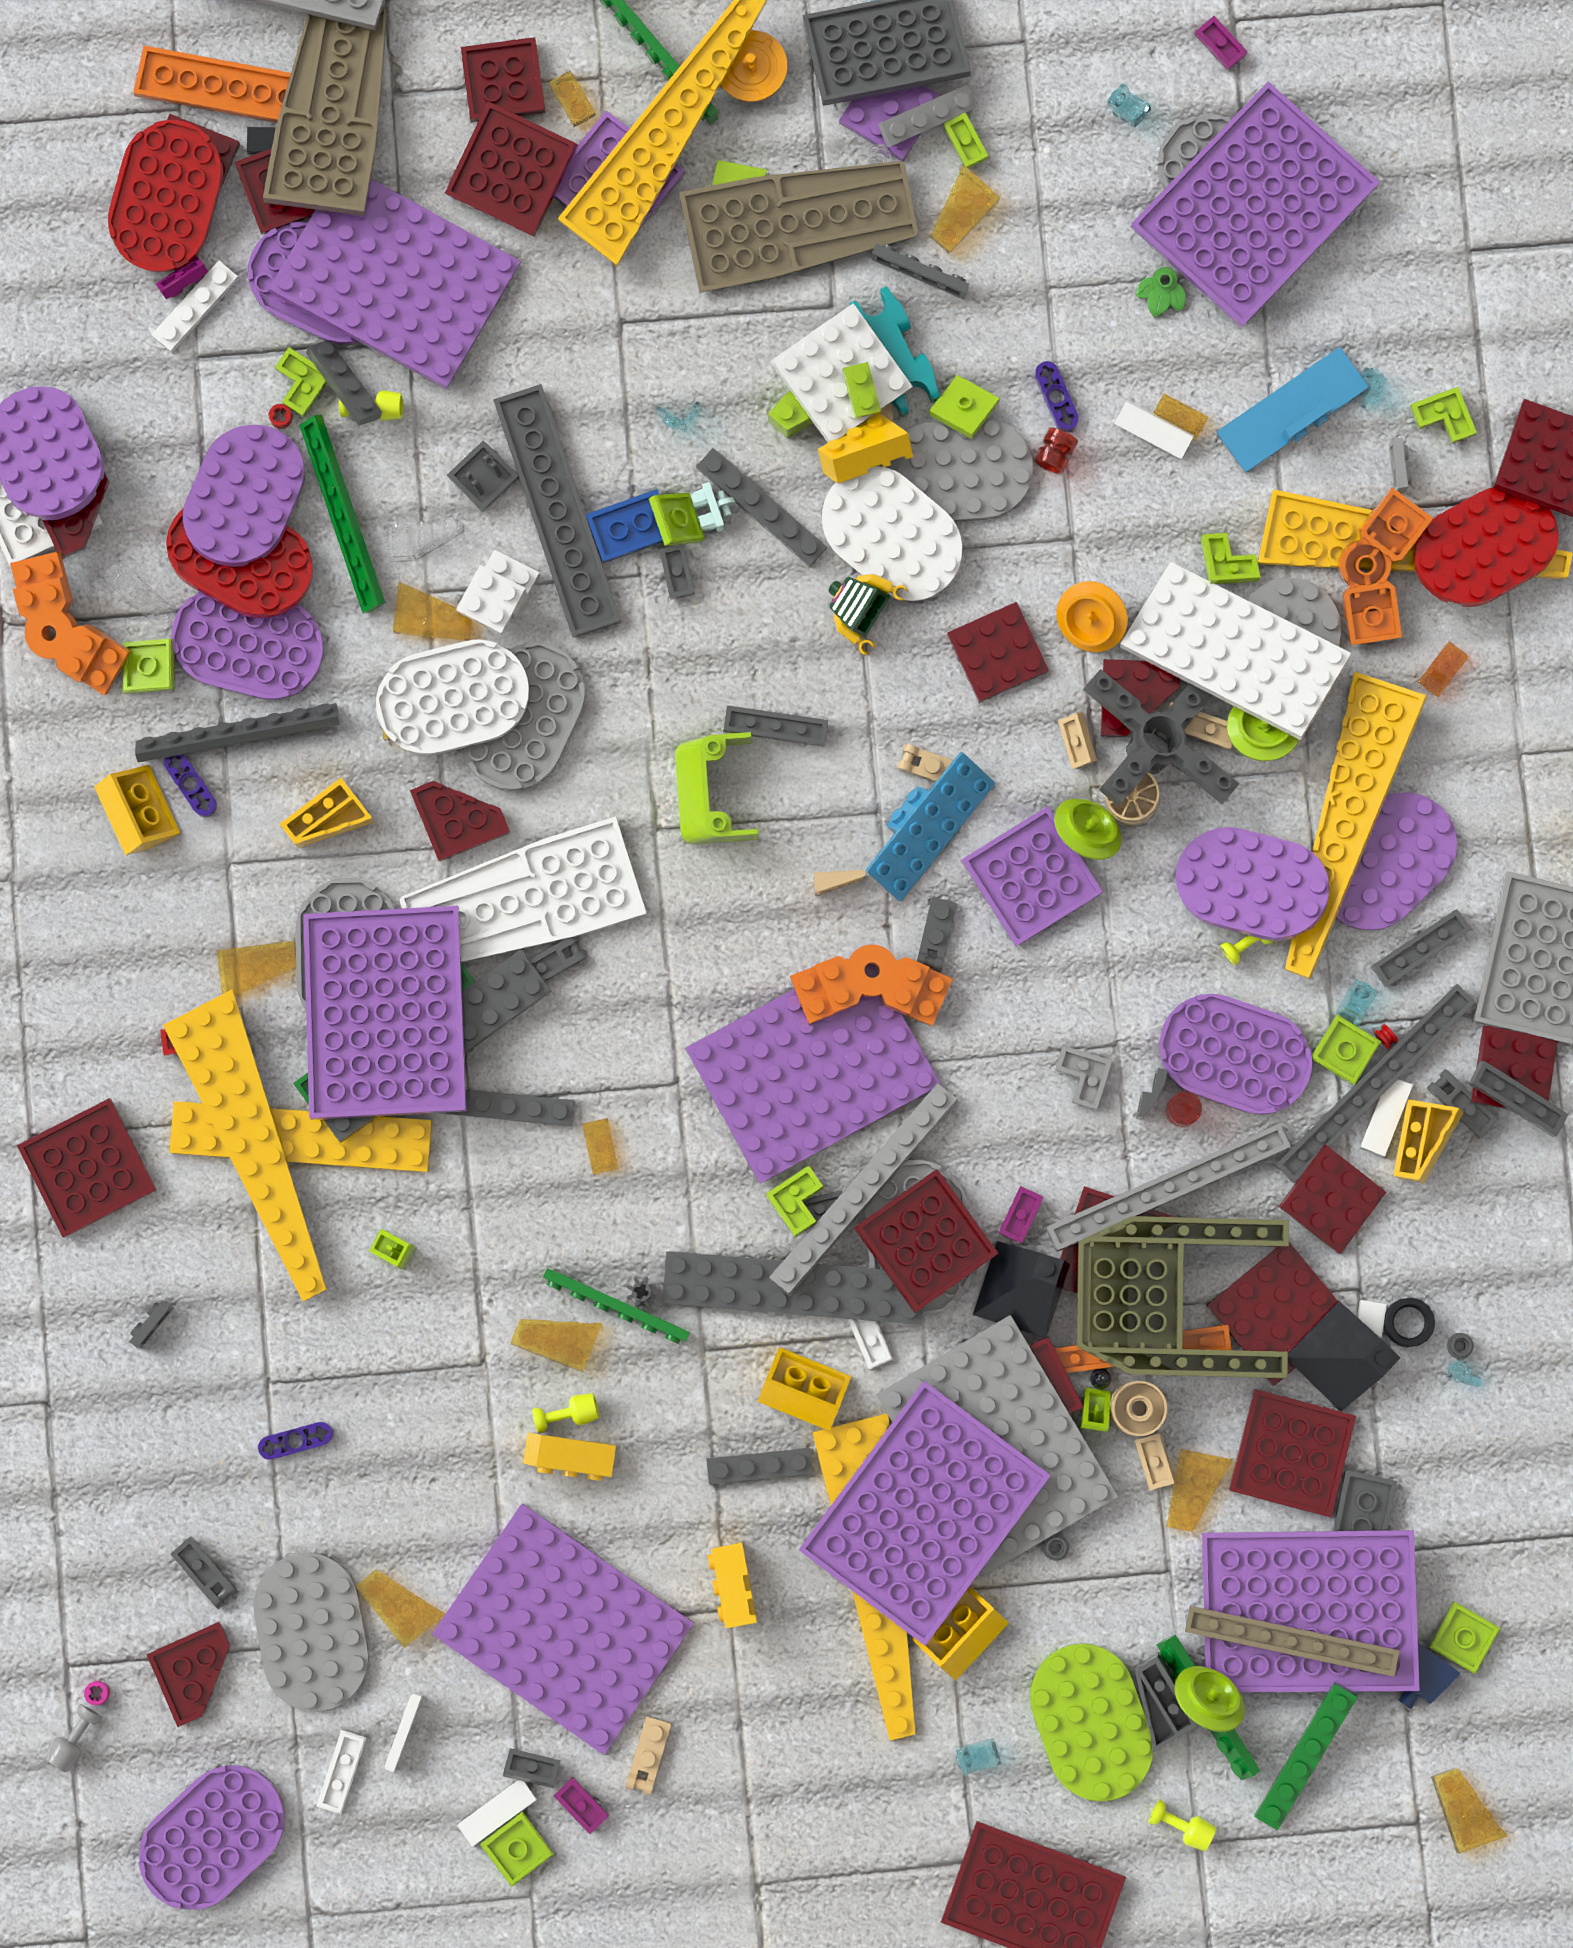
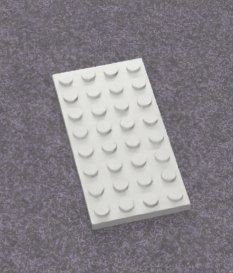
M1172 562L1169 563L1120 643V648L1299 740L1303 738L1351 657L1350 652L1214 583L1210 584L1208 580Z

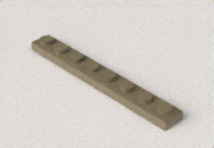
M1191 1605L1185 1628L1187 1633L1395 1677L1400 1651Z

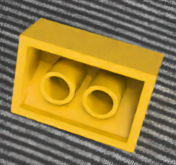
M150 765L109 774L94 786L125 856L145 851L180 834V830Z
M779 1347L757 1402L830 1431L851 1376Z
M969 1586L926 1646L914 1637L912 1640L956 1681L1009 1622Z

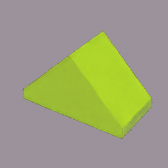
M380 1229L369 1252L405 1270L416 1247Z
M1085 1388L1079 1428L1108 1432L1111 1391Z

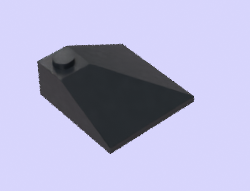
M997 1241L995 1249L998 1254L990 1260L973 1315L996 1323L1011 1315L1021 1331L1046 1338L1070 1264L1065 1260Z
M1340 1301L1288 1353V1361L1340 1412L1379 1381L1400 1359L1376 1333Z

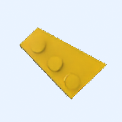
M340 778L282 821L280 826L299 849L375 823V821L344 780Z
M1408 1099L1393 1176L1400 1180L1424 1184L1464 1112L1456 1107Z
M528 1433L523 1464L536 1466L537 1472L552 1474L553 1469L563 1470V1476L578 1477V1473L588 1474L587 1479L603 1481V1476L612 1477L616 1446Z
M743 1542L711 1548L712 1554H707L710 1570L715 1569L717 1580H712L715 1596L719 1595L721 1606H717L719 1621L724 1622L725 1629L757 1623Z

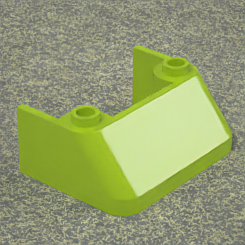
M751 732L709 735L684 742L676 749L681 836L685 842L695 845L758 840V829L732 831L731 819L726 813L721 811L710 812L706 764L708 761L721 759L726 752V746L751 744Z

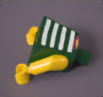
M876 574L859 575L856 579L847 577L843 583L835 581L829 587V593L834 596L830 603V609L834 612L833 618L838 632L851 643H857L859 651L864 655L870 654L864 649V644L869 643L875 648L876 643L872 639L864 640L861 636L866 637L891 597L888 593H893L898 601H905V599L897 597V591L899 589L908 591L905 586L892 585L893 582Z

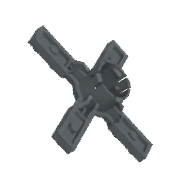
M1101 669L1084 687L1083 691L1133 732V736L1126 746L1127 757L1099 789L1117 806L1122 804L1148 772L1150 774H1158L1159 769L1162 771L1169 764L1183 772L1220 804H1223L1240 784L1201 751H1193L1187 746V736L1184 729L1213 695L1189 683L1165 713L1153 712L1148 714L1141 708L1138 699ZM1154 731L1156 736L1160 737L1166 744H1169L1167 746L1169 753H1160L1152 749L1146 743L1143 733L1152 734Z

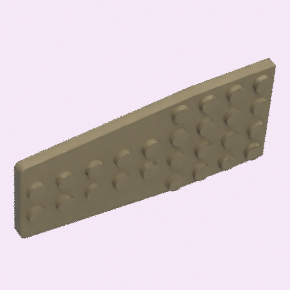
M384 6L382 7L376 30L307 14L275 129L263 194L264 203L365 216L377 147L387 10Z
M902 161L753 177L679 192L699 293L774 279L874 250L876 244L881 246L883 244L891 245L915 238L918 234L907 172Z

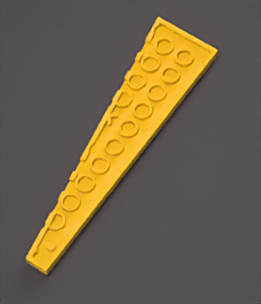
M767 0L732 1L558 217L560 223L615 266H619L760 16Z
M1273 489L1258 556V565L1338 568L1341 552L1351 542L1360 540L1359 528L1372 510ZM1416 542L1402 560L1391 561V571L1416 572L1413 561ZM1557 549L1549 565L1534 578L1567 579L1573 553ZM1368 558L1361 559L1359 569L1370 570L1371 561Z
M1354 671L1347 701V710L1342 722L1340 740L1337 743V753L1331 769L1330 783L1327 786L1313 846V853L1323 864L1328 876L1329 901L1318 923L1310 930H1306L1292 938L1285 966L1286 971L1311 980L1427 700L1426 695Z
M232 989L169 1021L163 1026L302 1301L305 1302L326 1291L327 1287L244 1027L238 1002Z
M887 1413L831 1427L830 1431L823 1429L812 1432L830 1505L833 1504L889 1428V1416ZM853 1592L889 1739L891 1741L915 1735L907 1632Z

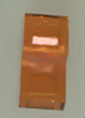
M1448 641L1419 679L1418 683L1439 697L1469 656Z

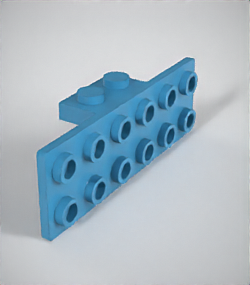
M1338 347L1219 429L1217 435L1243 471L1248 472L1293 440L1298 442L1308 434L1307 431L1313 426L1318 428L1329 420V415L1367 390L1368 384L1344 351Z
M960 752L929 791L917 786L909 792L902 806L892 813L890 821L886 826L895 834L866 868V872L895 899L902 901L993 788L995 782L965 753Z

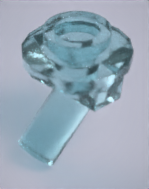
M1458 1359L1447 1367L1449 1372L1445 1376L1451 1378L1453 1382L1459 1380L1464 1384L1480 1387L1482 1379L1468 1374L1471 1370L1468 1367L1467 1360L1461 1362Z

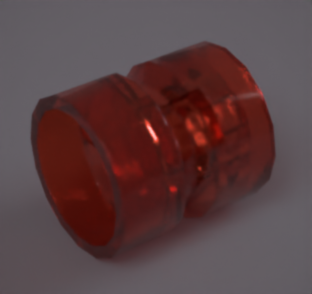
M1049 427L1042 441L1044 446L1039 447L1033 461L1041 468L1061 475L1064 473L1069 462L1067 456L1073 454L1078 440L1061 429Z
M1180 1092L1174 1095L1168 1101L1165 1108L1168 1121L1173 1126L1179 1128L1188 1127L1195 1123L1202 1112V1104L1199 1098L1190 1092Z

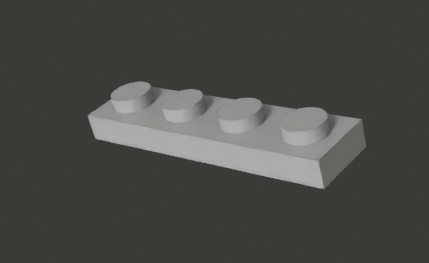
M966 84L878 123V126L888 148L977 107Z

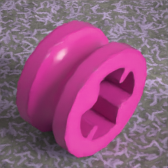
M94 1681L88 1684L84 1691V1697L91 1705H100L106 1702L110 1695L108 1685L102 1681ZM93 1686H96V1689L99 1687L103 1689L101 1700H98V1697L94 1699L91 1697Z

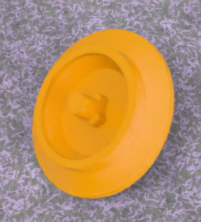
M751 30L720 86L733 98L746 102L761 101L772 96L781 87L787 74V58L783 47L771 35L762 31Z
M1095 581L1076 583L1062 594L1057 605V621L1061 632L1070 643L1082 650L1089 652L1109 650L1121 641L1127 630L1128 615L1122 599L1113 589Z

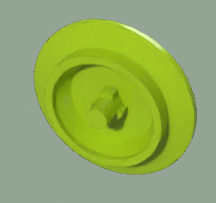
M1235 706L1228 716L1227 732L1231 743L1241 754L1257 761L1278 760L1294 750L1299 742V739Z
M1074 798L1062 802L1056 809L1054 815L1056 830L1064 843L1073 851L1094 860L1109 859L1119 851L1122 844L1120 828L1113 816L1104 807L1089 800Z
M1203 1666L1186 1668L1178 1675L1175 1681V1695L1180 1707L1190 1719L1198 1725L1216 1732L1231 1731L1240 1725L1245 1715V1705L1239 1690L1228 1677L1216 1670Z

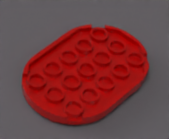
M179 120L158 121L143 131L138 132L125 150L109 207L108 228L118 252L127 261L141 269L151 272H169L179 269L191 262L199 254L206 242L222 186L223 164L214 142L198 127Z
M1493 487L1488 488L1432 519L1416 541L1413 555L1414 567L1424 587L1441 601L1463 605L1462 607L1481 606L1499 598L1545 570L1557 550L1559 540L1558 526L1550 509L1499 491Z
M183 509L175 516L169 527L166 540L167 553L170 564L178 577L187 585L241 615L253 618H269L283 614L295 607L309 590L313 577L312 557L304 539L289 526L286 527L279 544L270 554L263 559L261 557L249 562L248 565L237 567L213 563L201 556L193 548L185 532Z

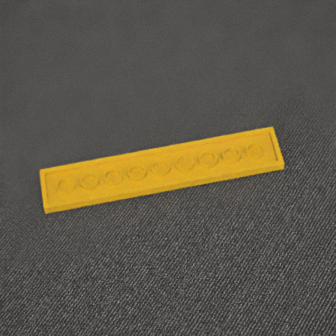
M174 1101L169 1153L230 1158L203 1103ZM271 1108L287 1162L428 1172L432 1120L378 1116L340 1143L323 1119L310 1120L309 1111Z

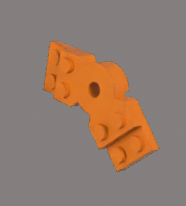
M1393 487L1390 488L1378 506L1372 510L1359 528L1360 540L1348 544L1339 557V574L1348 585L1342 593V600L1350 645L1402 638L1396 589L1394 585L1386 580L1391 571V561L1402 560L1433 517ZM1363 558H1368L1371 561V568L1367 572H1362L1359 569V562Z
M61 551L10 563L16 585L13 593L18 612L21 616L28 619L25 625V639L29 648L42 658H55L58 669L74 680L86 683L103 695L108 694L132 651L90 624L78 626L74 617L66 611L69 610L73 603V598ZM51 626L56 631V637L54 639L49 634V629Z
M873 944L858 948L852 953L849 960L836 956L790 976L809 1025L857 1006L861 996L868 998L881 996L885 1007L932 1027L953 979L929 969V966L908 957L896 961L889 950ZM869 965L875 966L879 972L878 976L874 978L868 977L864 971L865 967Z

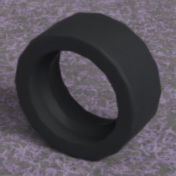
M1412 1297L1399 1299L1386 1310L1384 1331L1395 1344L1403 1347L1420 1346L1428 1341L1433 1334L1435 1327L1434 1314L1430 1307L1422 1300ZM1405 1307L1416 1308L1424 1317L1422 1332L1413 1338L1401 1336L1394 1327L1395 1315Z

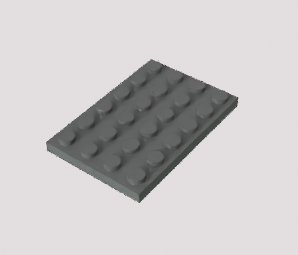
M876 0L802 15L823 106L971 76V69L953 0Z

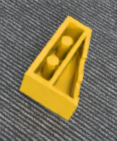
M880 413L870 416L858 426L850 428L839 439L831 440L818 449L823 473L838 484L867 474V469L882 464L884 468L890 466V461L903 456H905V459L913 457L908 432Z

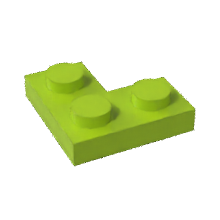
M288 347L274 367L276 371L294 382L282 400V404L304 418L327 382L312 361Z
M1459 387L1410 405L1418 429L1443 421L1451 444L1477 434Z
M1227 533L1202 535L1200 540L1210 584L1259 581L1261 577L1256 554L1232 556Z
M807 1166L766 1193V1197L796 1238L816 1224V1220L803 1202L824 1188L812 1169Z

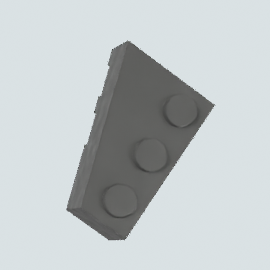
M1159 1652L1136 1665V1679L1145 1711L1152 1749L1155 1752L1199 1725L1190 1719L1180 1707L1175 1695L1176 1680Z

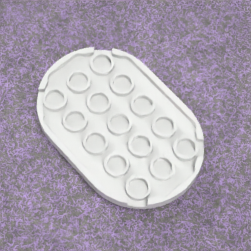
M882 466L867 469V474L839 484L835 483L824 501L822 525L828 543L842 559L861 575L876 574L893 582L892 585L905 586L908 591L904 589L897 591V597L903 598L905 601L925 600L947 588L959 571L963 550L960 531L954 520L945 510L903 475ZM888 593L891 597L895 598L893 593Z
M464 641L416 653L394 664L388 670L378 688L376 697L377 716L387 736L402 749L419 755L441 754L489 742L510 732L519 723L526 711L529 700V683L522 664L511 651L492 641Z

